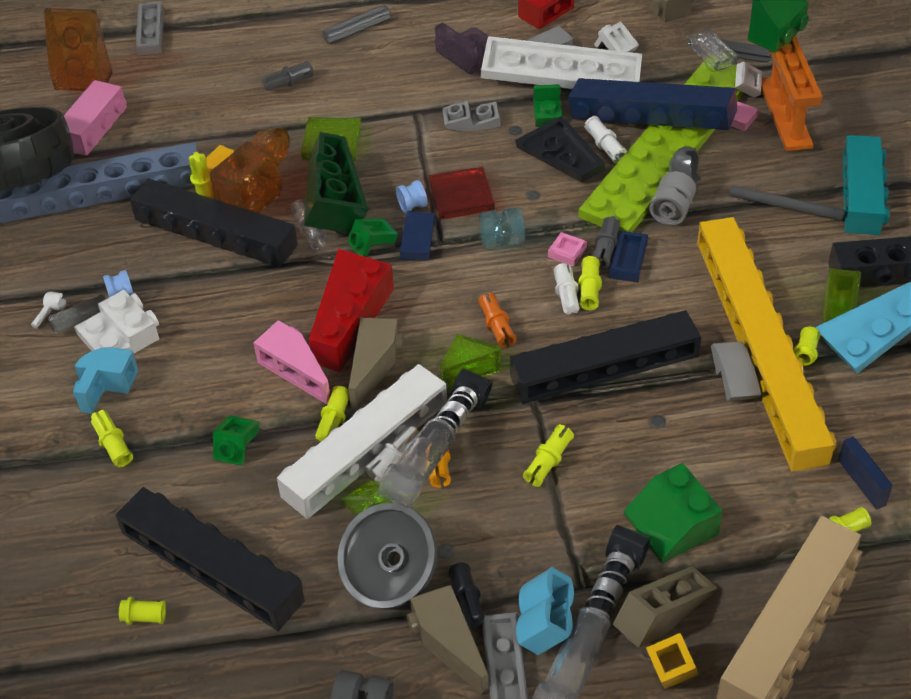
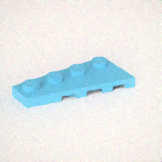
M911 282L815 327L819 330L820 337L856 374L911 332Z

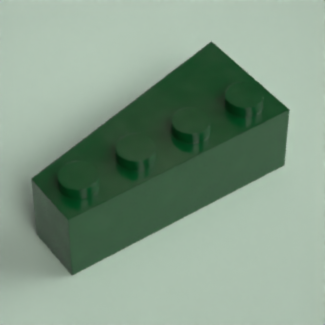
M320 132L308 161L303 226L339 233H350L355 219H364L369 208L346 137Z

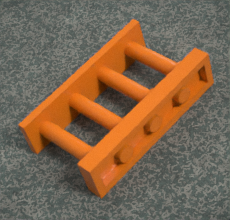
M795 35L788 45H784L776 53L769 50L773 59L771 77L762 78L761 91L785 151L813 149L814 144L805 125L807 107L821 106L823 97Z

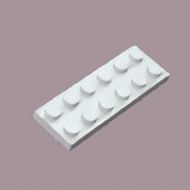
M488 36L481 68V78L536 85L559 84L560 87L573 89L578 78L639 82L642 54Z

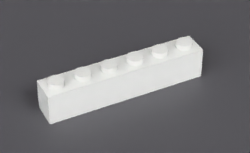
M420 364L409 372L402 374L397 382L387 390L381 391L372 402L364 408L357 410L352 418L342 426L332 430L327 438L317 446L311 447L302 458L281 472L277 477L280 497L306 519H309L365 472V466L383 450L385 443H391L408 426H413L416 429L436 414L447 403L446 383Z

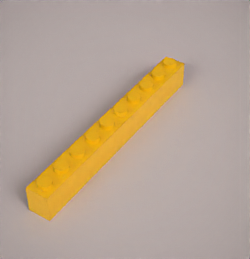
M734 217L700 222L697 244L738 342H743L750 355L759 382L760 397L791 472L830 465L833 451H836L837 447L835 435L827 429L824 411L815 402L813 386L811 382L806 381L803 375L802 361L800 358H796L793 352L792 339L790 335H786L784 332L782 316L779 312L776 313L773 307L772 294L769 290L766 291L762 271L757 269L754 264V254L752 249L746 246L743 229L738 228Z

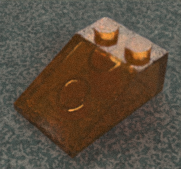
M45 8L44 19L48 68L54 89L85 91L94 80L109 83L112 69L96 10Z

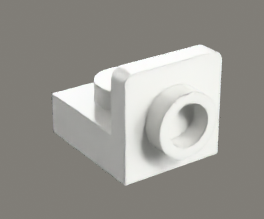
M621 21L613 26L608 24L598 32L599 37L594 43L596 48L605 45L608 50L631 53L639 46Z

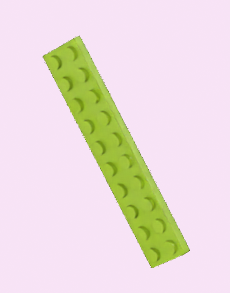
M708 56L684 85L735 88L737 66ZM736 89L737 101L742 97L744 92ZM650 124L578 209V218L602 227L604 218L615 216L620 221L619 231L633 232L649 213L652 198L657 191L662 177L668 173L669 162L673 154L685 146L695 148L698 152L715 129Z

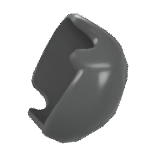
M687 146L678 149L670 159L668 173L674 171L682 172L690 176L695 183L700 181L701 177L696 173L699 161L696 149Z

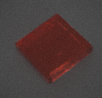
M483 166L429 175V184L439 220L495 211V203Z

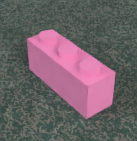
M94 80L66 112L64 117L72 137L74 153L87 156L125 111L127 102L122 86Z

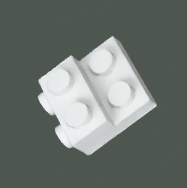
M125 290L98 303L99 313L74 326L77 335L91 351L99 348L113 347L133 350V353H136L159 340L156 328L159 326V322L155 314L151 310L144 312L140 298L135 293L129 295Z

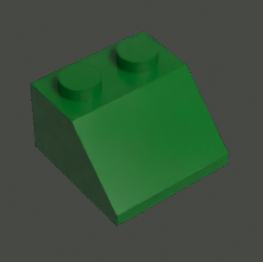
M753 0L748 41L776 53L784 45H788L799 31H803L809 21V16H807L809 3L807 0Z
M684 463L654 476L624 510L625 517L635 530L651 537L649 548L661 563L719 535L723 510Z

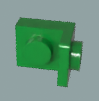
M559 84L535 85L533 87L535 127H541L562 115L561 89Z
M384 218L355 219L349 234L348 245L356 254L367 257L371 245L395 243L398 233Z
M229 415L213 430V459L241 466L245 462L246 445L259 433V421Z

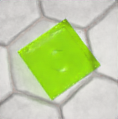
M308 117L301 149L302 160H309L319 133L324 132L345 136L353 161H356L362 127L361 118Z

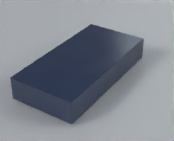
M406 213L400 259H430L435 213Z
M619 231L618 244L615 247L609 278L638 283L647 248L648 235Z
M854 436L843 440L838 461L876 510L886 506L892 489V483Z

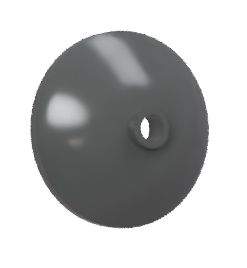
M382 503L365 509L350 522L341 538L337 558L341 580L347 591L356 600L367 606L379 609H392L409 603L410 598L420 595L426 588L436 567L437 543L429 523L417 511L398 503ZM396 554H399L400 561L394 565L393 558Z

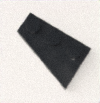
M562 115L515 140L516 146L520 150L581 183L605 171L604 161Z

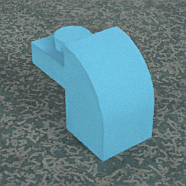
M113 347L99 348L85 354L78 360L74 367L79 380L74 385L73 395L77 400L80 411L93 414L104 390L128 394L139 371L133 350Z

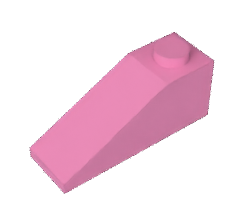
M278 320L253 342L257 363L325 404H328L331 396L328 379L303 335L297 328L288 326Z

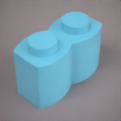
M551 567L521 587L519 592L521 615L516 625L519 645L540 655L570 636L572 631V614L569 607L574 599V587L571 577Z

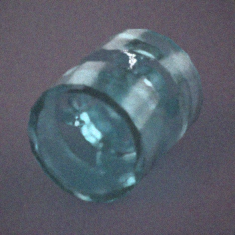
M520 207L503 209L501 214L496 210L479 212L480 234L484 249L501 247L503 242L508 246L525 244V227ZM502 224H507L506 231H502Z

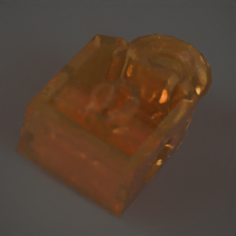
M271 128L267 131L261 130L257 132L252 142H245L210 171L209 174L215 199L257 213H261L281 194L283 186L279 174V165L285 159L290 145L288 131L284 128Z

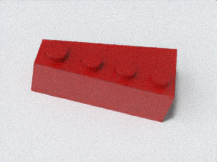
M338 248L309 336L310 349L320 366L341 372L356 348L360 318H376L394 290L392 264Z

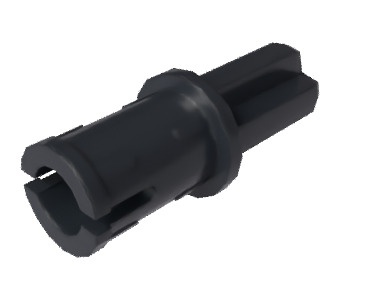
M459 562L449 568L448 574L467 625L471 629H475L478 625L483 624L485 620L479 601L481 593L480 589L474 585L470 566L465 562Z

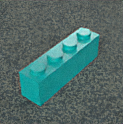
M846 136L842 155L845 210L844 233L880 235L882 225L888 224L890 208L885 206V204H887L889 190L888 187H884L887 180V168H883L886 161V149H882L881 137Z

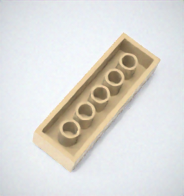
M823 516L819 518L720 679L717 699H779V697L785 699L793 684L794 679L791 677L795 670L801 671L810 654L808 648L812 642L817 643L826 627L824 623L826 617L835 614L842 598L839 595L843 589L848 590L856 576L857 571H855V568L863 551L858 549L861 534Z

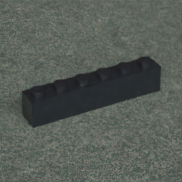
M149 178L130 199L135 220L143 224H149L168 232L186 236L189 239H195L241 256H247L265 264L281 268L298 246L295 224Z
M687 310L674 314L671 313L655 319L640 321L632 325L610 329L590 336H582L578 339L510 356V377L522 404L697 358L699 357L701 335Z
M142 487L115 514L123 535L278 632L305 602L302 582L297 575L291 571L284 572L275 567L266 556L262 554L257 556L249 551L238 539L233 538L231 540L221 534L216 526L211 523L204 524L196 519L188 509L184 507L179 509L159 492L153 493Z

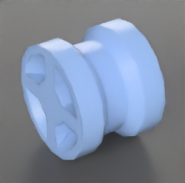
M419 180L413 181L410 186L400 185L396 187L397 199L404 213L411 212L414 207L423 208L427 206L426 192Z
M126 270L120 271L116 276H103L109 297L122 290H125L129 295L133 294Z

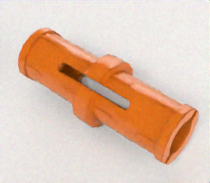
M488 293L490 303L485 294H483L479 298L478 304L486 317L485 324L487 328L493 331L500 348L507 349L504 339L507 340L509 347H512L517 342V337L509 325L507 312L501 309L494 293Z

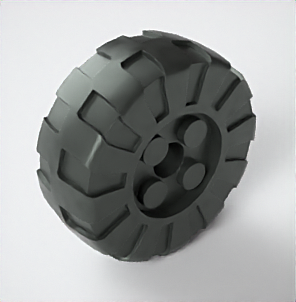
M19 107L0 110V191L38 183L41 179L51 178L59 174L71 164L74 157L72 137L66 119L60 111H56L51 107Z

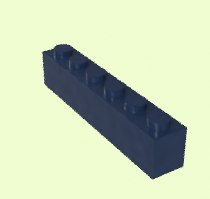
M578 78L568 96L572 119L588 120L590 117L597 116L601 121L729 130L737 113L736 88Z

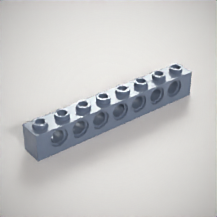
M193 142L72 165L64 168L62 172L51 178L39 180L38 183L21 188L19 186L7 188L6 191H0V223L129 199L148 178L178 188L194 186L190 181L192 172L189 156L197 152L196 144Z

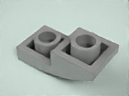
M468 101L442 108L446 129L477 131L502 126L496 101L470 108Z
M743 342L712 344L711 350L716 375H722L727 401L749 400L760 397L761 391L757 375Z

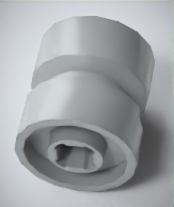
M674 171L665 174L650 203L649 210L653 218L669 226L682 223L696 194L697 187L694 180L682 172Z

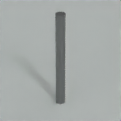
M731 185L729 192L731 197L840 221L843 220L845 212L844 209Z

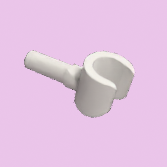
M47 292L44 295V307L31 323L32 327L37 329L46 316L50 314L51 310H64L66 300L61 299L62 293Z

